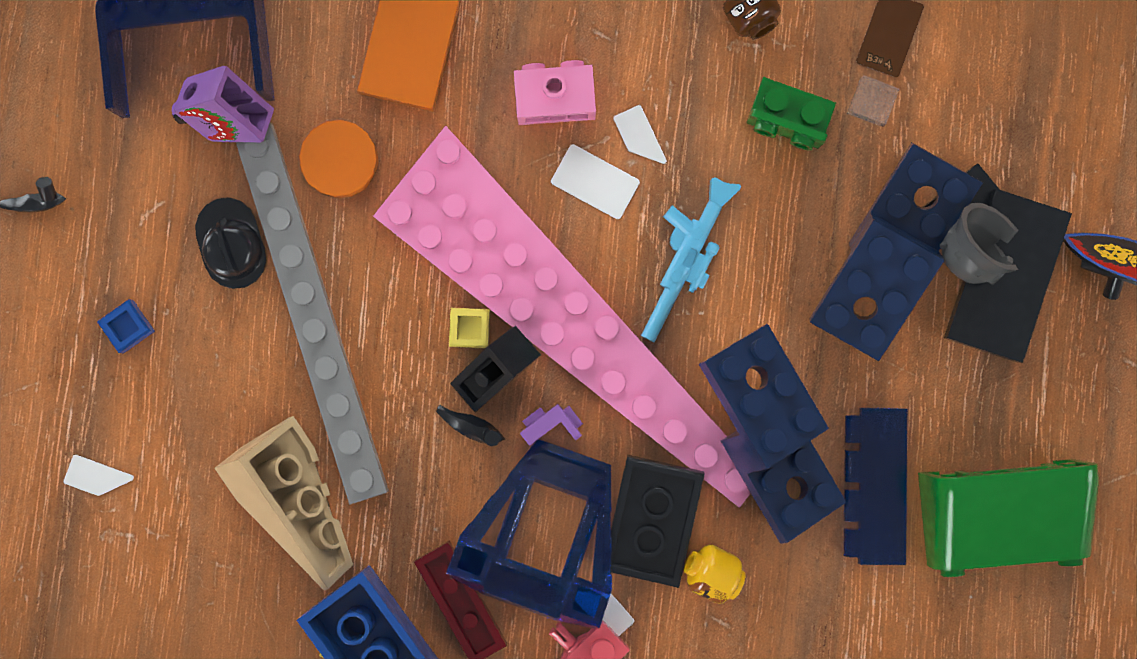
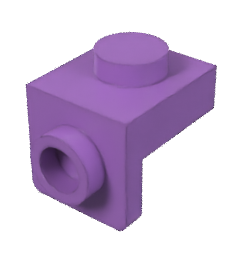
M557 404L546 413L540 407L522 421L526 428L520 432L521 436L530 446L562 422L576 441L582 436L577 428L583 425V423L570 406L562 409Z

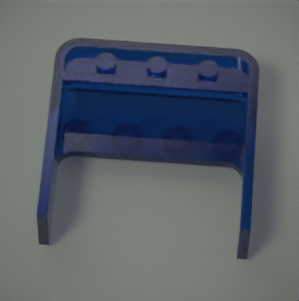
M97 0L95 12L105 108L119 117H130L121 30L230 17H243L247 19L256 92L266 101H275L264 0Z

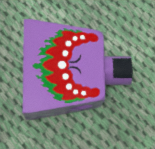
M221 66L187 77L182 85L177 101L172 106V115L177 123H188L207 140L213 142H263L274 111L271 105L227 66Z

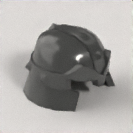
M971 203L964 207L960 218L957 219V222L948 231V234L940 244L942 257L945 260L944 263L957 278L967 283L979 284L988 282L994 285L1005 273L1018 270L1016 265L1013 264V258L1005 256L995 243L1000 239L1008 243L1019 230L1006 216L995 208L983 203Z

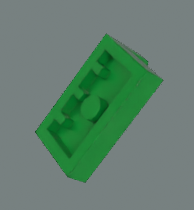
M763 77L746 123L754 126L753 130L760 135L774 138L778 134L791 139V145L799 149L811 151L813 147L819 149L825 143L828 136L826 131L836 102Z

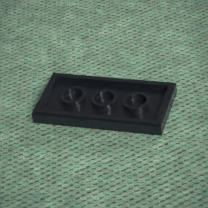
M994 189L992 190L988 206L995 208L1006 216L1019 230L1008 243L1000 239L995 244L1003 251L1005 256L1013 258V264L1016 265L1018 270L1005 273L994 285L988 282L972 284L962 281L944 339L1017 363H1023L1072 213Z

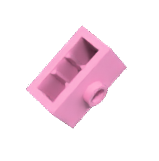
M580 60L565 61L560 64L561 67L545 68L544 64L531 63L523 65L522 70L514 71L518 124L530 125L595 120L596 106L592 65H584V62Z

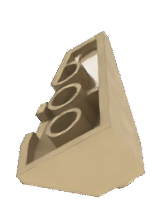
M291 416L243 445L214 469L244 509L323 590H327L353 566V562L340 522L333 518L326 496H329L330 492L327 483L322 484L315 464L316 461H319L315 447L294 416Z

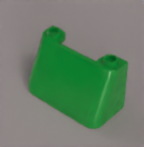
M1065 459L1054 460L1053 464L1043 463L1041 466L977 472L954 471L955 473L940 474L939 471L918 473L927 566L940 570L943 577L964 576L965 569L1058 561L1059 566L1083 565L1084 558L1091 556L1099 487L1097 463Z

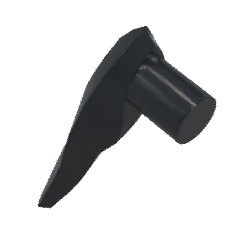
M41 177L35 183L39 193L0 200V208L17 212H41L60 205L66 198L55 191L51 178Z
M441 405L436 410L444 421L469 439L486 443L489 446H496L499 442L505 440L498 429L482 418L472 414L457 413Z

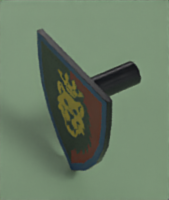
M1097 233L1065 234L1063 242L1071 252L1082 260L1080 268L1108 277L1103 291L1104 297L1111 300L1118 299L1124 281L1137 286L1136 240Z

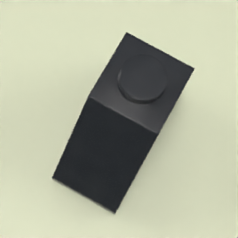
M515 325L484 349L450 384L472 410L477 412L541 354Z

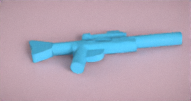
M712 178L709 185V201L699 221L695 219L691 221L673 205L664 214L663 218L675 227L670 236L669 243L676 253L660 283L664 290L641 334L643 338L655 343L685 281L690 283L688 291L694 293L698 287L700 289L704 288L710 276L705 272L713 256L717 255L720 247L714 242H709L705 249V255L701 254L700 251L722 206L741 189L740 184H730L718 178Z

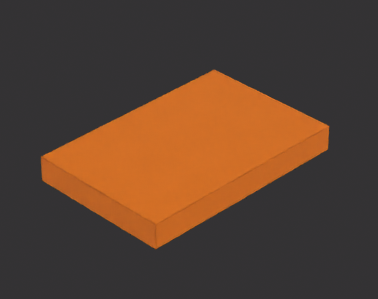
M380 0L357 92L361 95L434 112L461 0Z

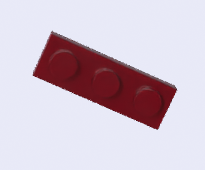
M450 540L414 561L468 659H485L507 646V641Z

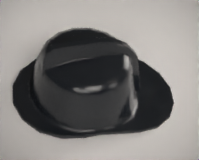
M220 198L207 204L199 213L195 224L196 239L206 270L213 280L224 287L236 289L245 288L253 284L264 272L267 260L265 247L251 209L243 202L233 198Z

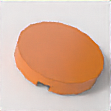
M344 120L326 121L313 128L304 139L299 154L301 172L308 184L321 194L337 199L353 197L365 190L371 183L379 163L377 148L369 134L355 123Z

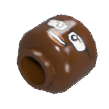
M725 0L723 4L726 17L740 37H750L752 40H756L771 32L779 24L777 18L781 13V7L777 0Z

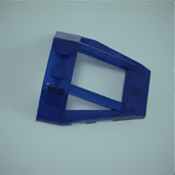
M536 440L495 494L485 503L474 520L460 534L446 574L483 595L559 622L599 629L612 591L611 465L546 441ZM534 482L587 501L560 577L507 558ZM513 493L495 546L482 543L481 540ZM597 521L592 581L577 577Z

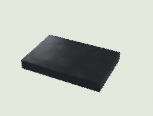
M627 455L602 571L679 588L705 475L704 471Z

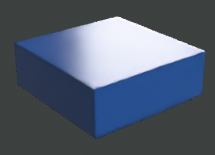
M128 299L97 321L117 352L122 354L155 332L135 301Z

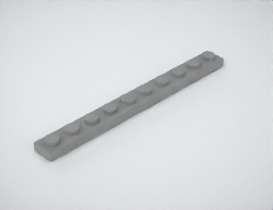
M270 122L263 142H236L350 505L387 493L389 489L274 125Z

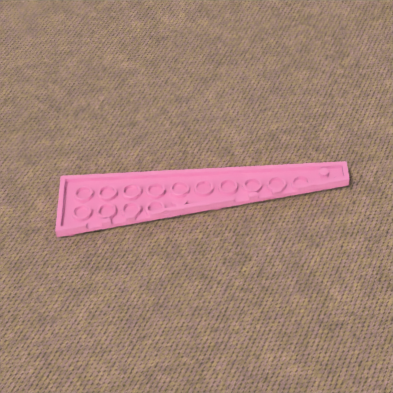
M445 126L373 217L512 327L516 325L530 342L691 469L704 471V480L740 508L751 493L721 443V440L727 437L724 432L448 127Z

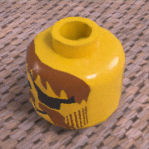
M706 545L698 553L693 551L688 556L684 565V573L687 574V585L690 591L714 603L721 604L728 599H735L742 590L746 578L740 559L714 545Z

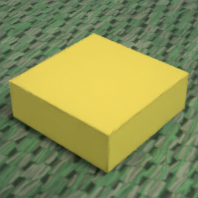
M451 308L449 347L487 348L489 346L490 309Z

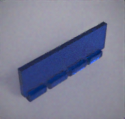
M860 408V415H845V443H859V450H845L844 482L859 483V489H844V499L847 502L844 504V521L858 522V528H844V556L858 557V564L906 565L908 409Z

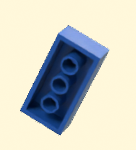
M370 565L296 620L324 659H438Z

